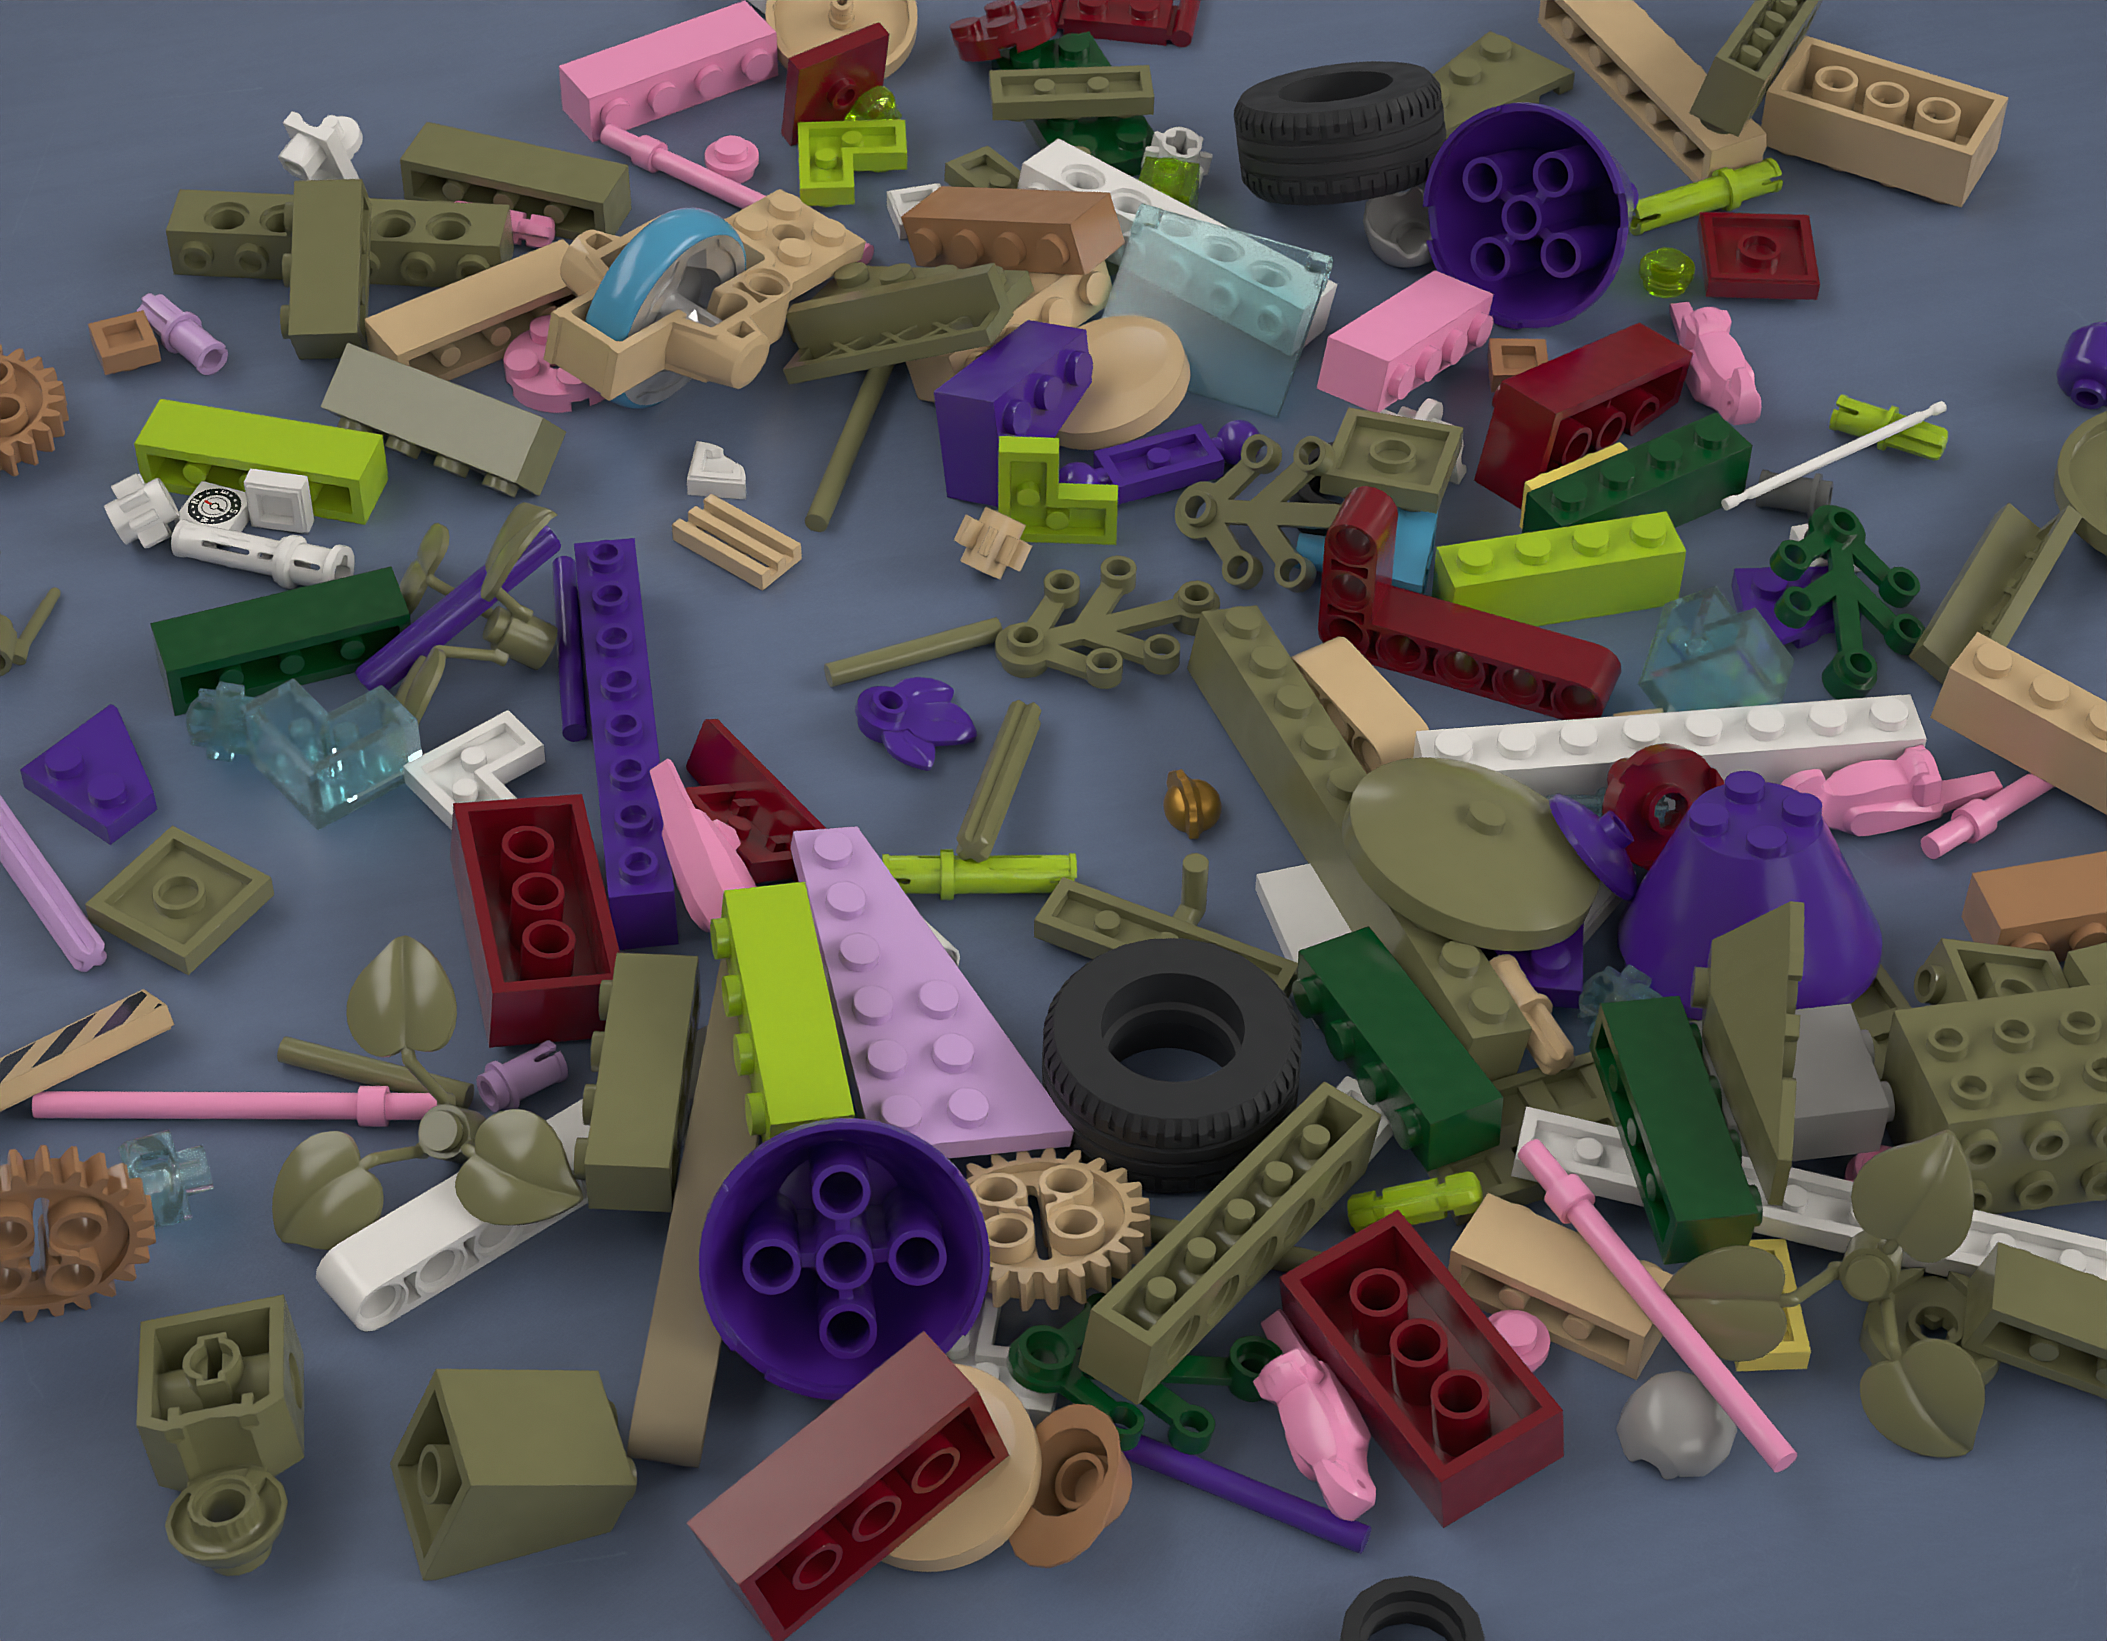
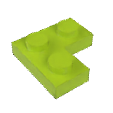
M905 119L798 122L800 200L807 206L833 207L836 205H855L854 171L887 172L889 170H907Z
M999 436L998 512L1026 525L1020 540L1036 543L1116 545L1118 485L1059 483L1060 438Z

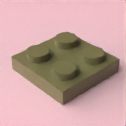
M1348 407L1332 446L1335 452L1334 464L1327 473L1321 475L1320 493L1340 496L1345 499L1354 488L1361 486L1375 487L1384 491L1393 499L1396 506L1403 510L1437 514L1462 448L1464 427Z
M172 825L95 894L85 906L89 922L189 975L274 896V890L270 876Z

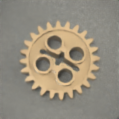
M1053 1147L1046 1148L1041 1158H1031L1027 1151L1017 1152L1016 1160L1007 1162L998 1154H992V1167L987 1169L973 1163L966 1165V1180L978 1200L988 1232L990 1273L986 1293H992L993 1307L995 1308L1001 1307L1010 1298L1019 1299L1022 1311H1028L1035 1299H1045L1047 1305L1052 1310H1057L1060 1305V1297L1070 1295L1080 1304L1087 1303L1086 1289L1092 1287L1107 1294L1112 1289L1111 1277L1122 1279L1132 1270L1131 1264H1138L1145 1257V1247L1151 1246L1149 1198H1142V1185L1140 1182L1127 1183V1170L1125 1168L1107 1172L1106 1160L1102 1158H1097L1088 1164H1084L1081 1161L1080 1150L1073 1151L1065 1159H1057ZM1028 1195H1033L1038 1200L1044 1245L1048 1248V1260H1041L1038 1257L1033 1215L1028 1206Z

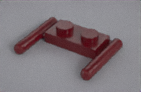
M1051 0L1056 17L1057 30L1063 29V36L1071 33L1090 32L1094 39L1166 46L1167 40H1172L1174 45L1184 48L1188 47L1192 42L1201 0H1180L1179 6L1173 5V0Z

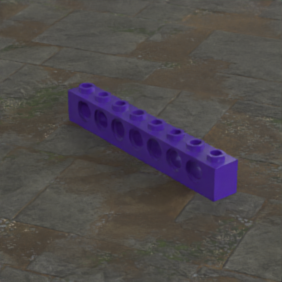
M635 538L574 543L609 909L619 950L676 945L679 944L673 873L662 838L664 825L650 775V769L660 764Z

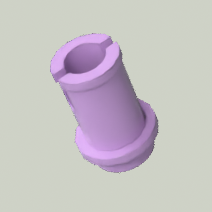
M548 1040L503 1064L498 1061L486 1064L485 1072L477 1076L478 1091L486 1106L493 1112L501 1109L505 1111L518 1109L520 1100L556 1082L559 1083L566 1080L568 1068L561 1051L549 1057L550 1053L556 1051V1045Z

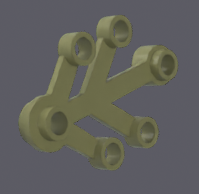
M1255 434L1244 442L1241 449L1242 460L1215 484L1206 481L1197 482L1189 486L1179 497L1175 508V520L1179 530L1193 540H1208L1223 561L1222 575L1229 584L1242 590H1249L1254 588L1263 576L1261 561L1256 556L1243 550L1231 531L1230 525L1249 526L1275 563L1274 576L1279 585L1292 592L1301 593L1308 590L1314 583L1316 578L1314 564L1297 552L1280 527L1329 530L1342 504L1287 502L1313 477L1324 475L1334 464L1335 452L1333 447L1319 437L1307 436L1301 439L1294 449V462L1251 501L1234 499L1260 474L1273 472L1282 460L1280 445L1263 434ZM1263 446H1267L1265 458L1256 463L1257 452ZM1320 447L1318 460L1309 465L1308 458L1310 453ZM1205 502L1206 508L1204 513L1196 518L1200 506ZM1247 561L1248 570L1242 578L1238 579V567ZM1300 564L1301 573L1299 577L1290 582L1289 574L1291 569L1295 565Z
M1111 556L1102 562L1100 567V585L1076 621L1054 628L1064 609L1075 606L1080 599L1079 576L1070 570L1057 569L1045 576L1044 598L1029 620L1010 625L997 635L995 653L1004 670L1015 677H1036L1050 667L1086 679L1093 687L1110 689L1122 681L1123 659L1144 665L1148 671L1158 675L1170 674L1177 670L1180 664V643L1175 637L1168 634H1155L1144 641L1126 634L1172 623L1178 631L1186 635L1195 636L1201 611L1219 610L1220 598L1210 584L1203 581H1189L1180 587L1174 594L1173 599L1112 613L1122 596L1135 589L1137 567L1135 562L1128 557ZM1083 645L1095 650L1086 656L1069 648Z

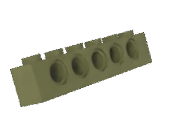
M1755 0L1715 56L1689 114L1700 118L1702 125L1715 133H1731L1739 137L1765 98L1767 90L1806 36L1823 0Z
M179 189L166 228L173 274L283 280V254L291 253L292 237H288L285 231L284 206L287 202H293L294 195ZM369 198L372 205L369 284L445 287L512 260L514 241L510 205Z
M1324 1081L1091 1309L1078 1368L1138 1405L1366 1173L1382 1115Z

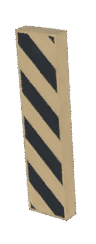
M142 989L1 1057L0 1112L171 1029L174 1022L167 1004Z

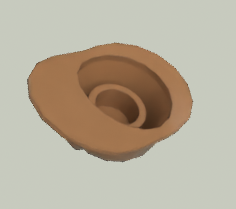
M1071 1404L1053 1411L1035 1428L1042 1458L1039 1489L1027 1515L1009 1538L1015 1555L1031 1567L1052 1568L1072 1561L1087 1550L1101 1531L1121 1515L1129 1502L1133 1486L1130 1464L1120 1449L1119 1432L1111 1418L1093 1405Z

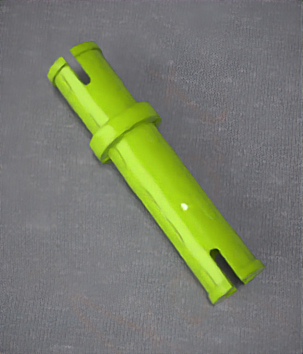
M1766 158L1761 162L1735 170L1723 167L1715 170L1710 178L1638 199V204L1633 210L1636 215L1632 216L1629 231L1634 236H1638L1646 231L1697 216L1699 212H1710L1720 208L1726 211L1738 209L1742 201L1768 193L1779 192L1782 189L1783 180L1778 179L1771 182L1770 178L1781 176V169L1772 158Z
M940 849V855L882 854V862L905 894H940V900H954V894L1052 893L1062 877L1075 881V878H1077L1076 853H1069L1068 855H990L986 861L980 863L972 858L963 861L958 855H954L953 849Z

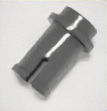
M1762 470L1758 483L1772 478L1779 473ZM1819 473L1815 474L1814 479L1800 477L1756 497V506L1807 513L1809 519L1820 506L1831 505L1833 481L1823 480V475Z

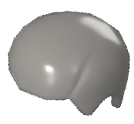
M1418 186L1411 188L1407 192L1369 199L1365 204L1363 225L1366 237L1373 253L1388 265L1407 268L1427 264L1432 261L1426 242L1431 239L1428 207H1423L1424 193Z
M1670 1371L1654 1375L1628 1398L1623 1406L1616 1431L1624 1455L1629 1461L1646 1460L1659 1469L1662 1478L1669 1480L1677 1476H1705L1722 1464L1730 1454L1737 1426L1696 1375L1683 1371Z

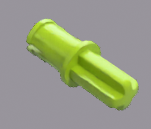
M1841 394L1836 402L1839 410L1833 409L1829 429L1862 437L1907 416L1899 414V408L1892 405L1889 410ZM1923 421L1877 442V449L1884 451L1888 446L1925 459L1937 461L1945 451L1948 431L1943 427Z

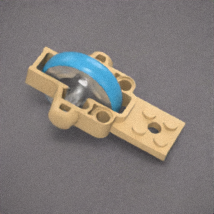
M781 189L726 219L705 209L688 207L672 210L660 215L621 237L592 229L587 230L574 239L562 259L560 276L577 298L551 312L544 360L550 364L557 365L592 387L608 401L631 409L648 408L658 405L692 378L705 383L710 381L740 389L754 380L766 362L770 345L782 337L789 301L834 276V273L840 267L861 260L866 240L847 230L840 222L829 219L802 203L797 196L786 193Z

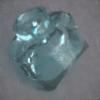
M169 1129L133 1138L118 1147L121 1162L127 1165L129 1179L140 1177L143 1180L145 1195H150L155 1219L154 1229L192 1220L188 1196L214 1190L203 1145L176 1151Z

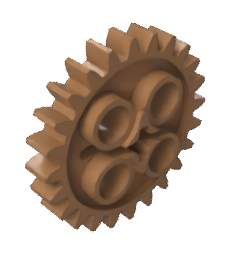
M0 344V471L4 470L15 477L19 475L17 463L23 461L35 466L39 464L36 450L53 452L55 450L53 438L64 437L63 422L69 421L63 382L57 380L55 369L53 367L44 369L40 356L26 361L24 350L21 348L13 351L8 356H4L2 345Z
M40 1145L34 1159L24 1160L16 1149L9 1150L7 1156L8 1164L0 1166V1322L7 1319L13 1311H23L26 1323L33 1322L38 1311L48 1308L54 1317L64 1315V1305L72 1302L88 1310L91 1308V1294L97 1292L108 1297L117 1295L114 1279L134 1281L137 1278L134 1264L148 1263L150 1261L148 1246L156 1243L152 1201L150 1195H145L143 1180L140 1177L129 1179L125 1163H120L107 1169L105 1153L102 1152L91 1156L85 1162L79 1161L76 1146L68 1148L60 1158H50L47 1145ZM41 1198L43 1214L40 1215L38 1220L40 1259L38 1269L32 1272L30 1257L33 1255L35 1248V1231L32 1216L34 1202L36 1199Z

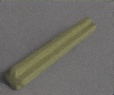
M1019 699L1012 702L1008 707L956 837L959 843L956 853L963 861L972 858L980 863L986 861L991 854L1041 725L1039 720L1041 709L1035 702L1026 705Z

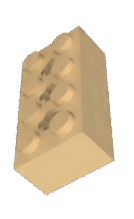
M1805 36L1767 90L1761 127L1767 134L1766 147L1776 149L1785 155L1805 158L1827 165L1836 171L1849 172L1878 181L1887 187L1900 188L1928 197L1937 203L1951 204L1962 208L1998 149L2009 97Z

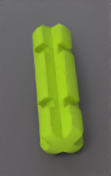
M1467 1171L1447 1175L1445 1183L1439 1184L1438 1178H1432L1384 1188L1382 1191L1383 1196L1377 1197L1375 1190L1354 1194L1348 1198L1347 1209L1350 1225L1357 1233L1396 1210H1399L1411 1225L1447 1218V1211L1450 1210L1454 1211L1455 1216L1475 1213L1483 1201V1191L1476 1175L1473 1172Z

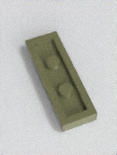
M1149 65L989 71V92L993 121L1010 120L1022 122L1028 119L1050 118L1076 120L1082 117L1105 116L1130 118L1135 115H1154V92Z

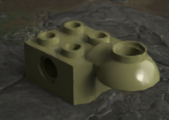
M284 1294L140 1322L136 1426L158 1485L181 1491V1494L170 1506L165 1522L168 1540L187 1560L212 1568L216 1573L225 1576H240L251 1572L262 1565L269 1557L273 1542L281 1533L288 1506L284 1487L275 1476L304 1458V1354Z

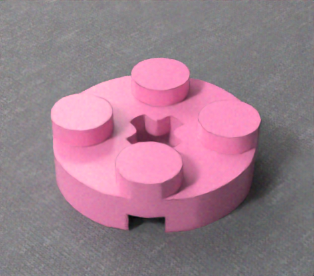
M551 315L539 316L533 319L529 325L530 330L517 336L507 347L503 358L506 382L512 386L513 396L521 404L538 411L563 413L572 411L571 402H578L589 398L590 406L605 399L592 387L562 368L553 369L552 367L557 365L550 364L544 360Z

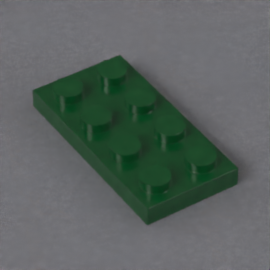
M1090 32L1066 34L1061 38L1047 40L1036 47L1019 53L1016 46H1014L1013 48L999 51L1001 58L991 60L992 71L1111 66ZM1135 115L1130 118L1105 116L1082 117L1076 120L1050 118L1023 121L1040 150L1060 139L1074 147L1082 146L1088 148L1091 156L1129 176L1153 172V170L1142 168L1145 149L1151 146L1154 131L1144 115Z

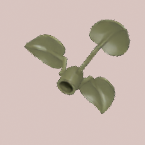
M526 502L518 504L508 515L489 551L485 563L487 574L481 587V598L490 602L495 597L507 608L505 609L497 606L494 610L489 608L480 615L488 619L482 637L491 643V650L436 645L431 649L427 657L419 656L405 676L394 697L388 718L390 740L396 750L403 756L414 759V736L443 674L446 658L492 661L502 667L506 665L508 658L533 670L540 669L546 662L557 638V626L534 616L533 610L519 604L502 588V585L533 539L551 519L558 516L554 511ZM434 523L426 532L419 545L417 558L410 563L399 586L410 615L419 605L427 586L445 596L455 589L434 575L449 546V530L440 523Z
M404 935L395 938L364 968L354 982L347 1000V1023L352 1037L369 1054L385 1058L401 1052L404 1066L435 1098L437 1106L431 1108L423 1116L418 1130L419 1143L415 1146L374 1152L361 1159L359 1149L353 1138L341 1131L321 1132L301 1142L285 1160L278 1174L272 1197V1215L275 1231L284 1243L331 1250L340 1242L379 1220L383 1209V1188L376 1176L368 1170L377 1165L416 1158L425 1160L431 1156L440 1160L464 1164L455 1180L456 1195L463 1207L472 1216L494 1225L518 1226L545 1221L570 1210L584 1199L583 1192L571 1171L562 1142L546 1120L535 1113L520 1109L501 1111L486 1119L476 1111L457 1107L455 1095L446 1092L417 1060L415 1050L434 1052L448 1044L456 1025L457 1003L451 982L434 954L425 945L410 936Z
M1944 1130L1919 1141L1889 1148L1875 1155L1864 1164L1853 1182L1851 1192L1853 1213L1864 1231L1857 1233L1849 1241L1842 1261L1830 1262L1826 1270L1793 1292L1782 1293L1785 1283V1270L1776 1256L1760 1248L1739 1245L1722 1247L1695 1258L1680 1268L1664 1287L1663 1291L1719 1358L1742 1362L1762 1358L1781 1343L1787 1329L1784 1307L1797 1306L1834 1280H1840L1844 1289L1852 1297L1865 1302L1877 1301L1880 1305L1885 1345L1892 1359L1869 1366L1861 1377L1860 1399L1869 1421L1891 1442L1921 1455L1958 1457L1966 1455L1973 1450L1976 1432L1985 1405V1385L1978 1365L1961 1347L1940 1339L1917 1341L1904 1353L1899 1344L1894 1308L1896 1298L1892 1292L1896 1286L1903 1263L1902 1249L1917 1261L1935 1263L1952 1255L1962 1245L1971 1227L1974 1212V1190L1971 1170L1962 1146L1951 1130Z

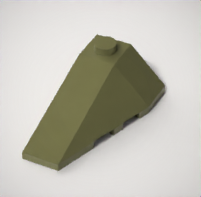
M1793 901L1713 939L1707 968H1694L1690 1000L1692 1008H1702V1039L1767 1203L1778 1206L1783 1205L1793 1159L1797 1080L1792 1077L1800 1034L1801 1016L1795 1015L1798 981L1801 982L1803 977L1804 903Z

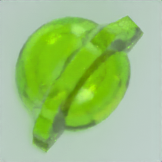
M876 86L865 92L855 102L844 121L901 120L902 114L897 109L894 94L887 87Z

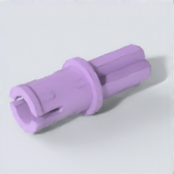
M148 293L141 298L142 305L137 309V312L144 310L151 329L161 337L162 345L166 350L174 354L179 352L204 375H212L224 366L228 357V351L225 349L226 346L202 328L201 320L194 313L181 311L162 294L154 296Z

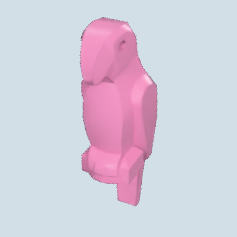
M1689 302L1670 304L1669 312L1679 344L1693 353L1685 382L1695 401L1713 409L1732 425L1755 423L1761 414V396L1754 384L1752 367L1745 360L1740 346L1729 334L1732 320L1728 311L1719 310L1714 307H1704L1694 311Z
M1923 744L1906 748L1903 755L1897 760L1878 759L1848 765L1839 771L1833 772L1827 780L1820 769H1811L1795 773L1780 784L1800 793H1809L1818 797L1822 802V816L1829 829L1843 831L1858 837L1896 831L1941 818L1943 813L1962 807L1973 799L1982 800L2003 789L1994 771L1942 781L1933 755Z
M667 758L650 769V775L664 823L662 838L676 885L690 917L700 929L710 932L711 919L721 918L724 890L757 886L743 860L737 854L736 849L741 843L736 830L718 819L712 821L705 812L695 809L673 762Z
M1278 1309L1262 1321L1261 1326L1267 1339L1274 1342L1284 1354L1269 1362L1253 1383L1261 1398L1278 1406L1285 1430V1437L1299 1471L1309 1480L1318 1483L1328 1508L1336 1517L1341 1520L1354 1521L1375 1505L1376 1487L1369 1475L1367 1465V1452L1371 1434L1356 1404L1328 1364L1318 1361L1317 1357L1312 1355L1287 1315L1281 1309Z

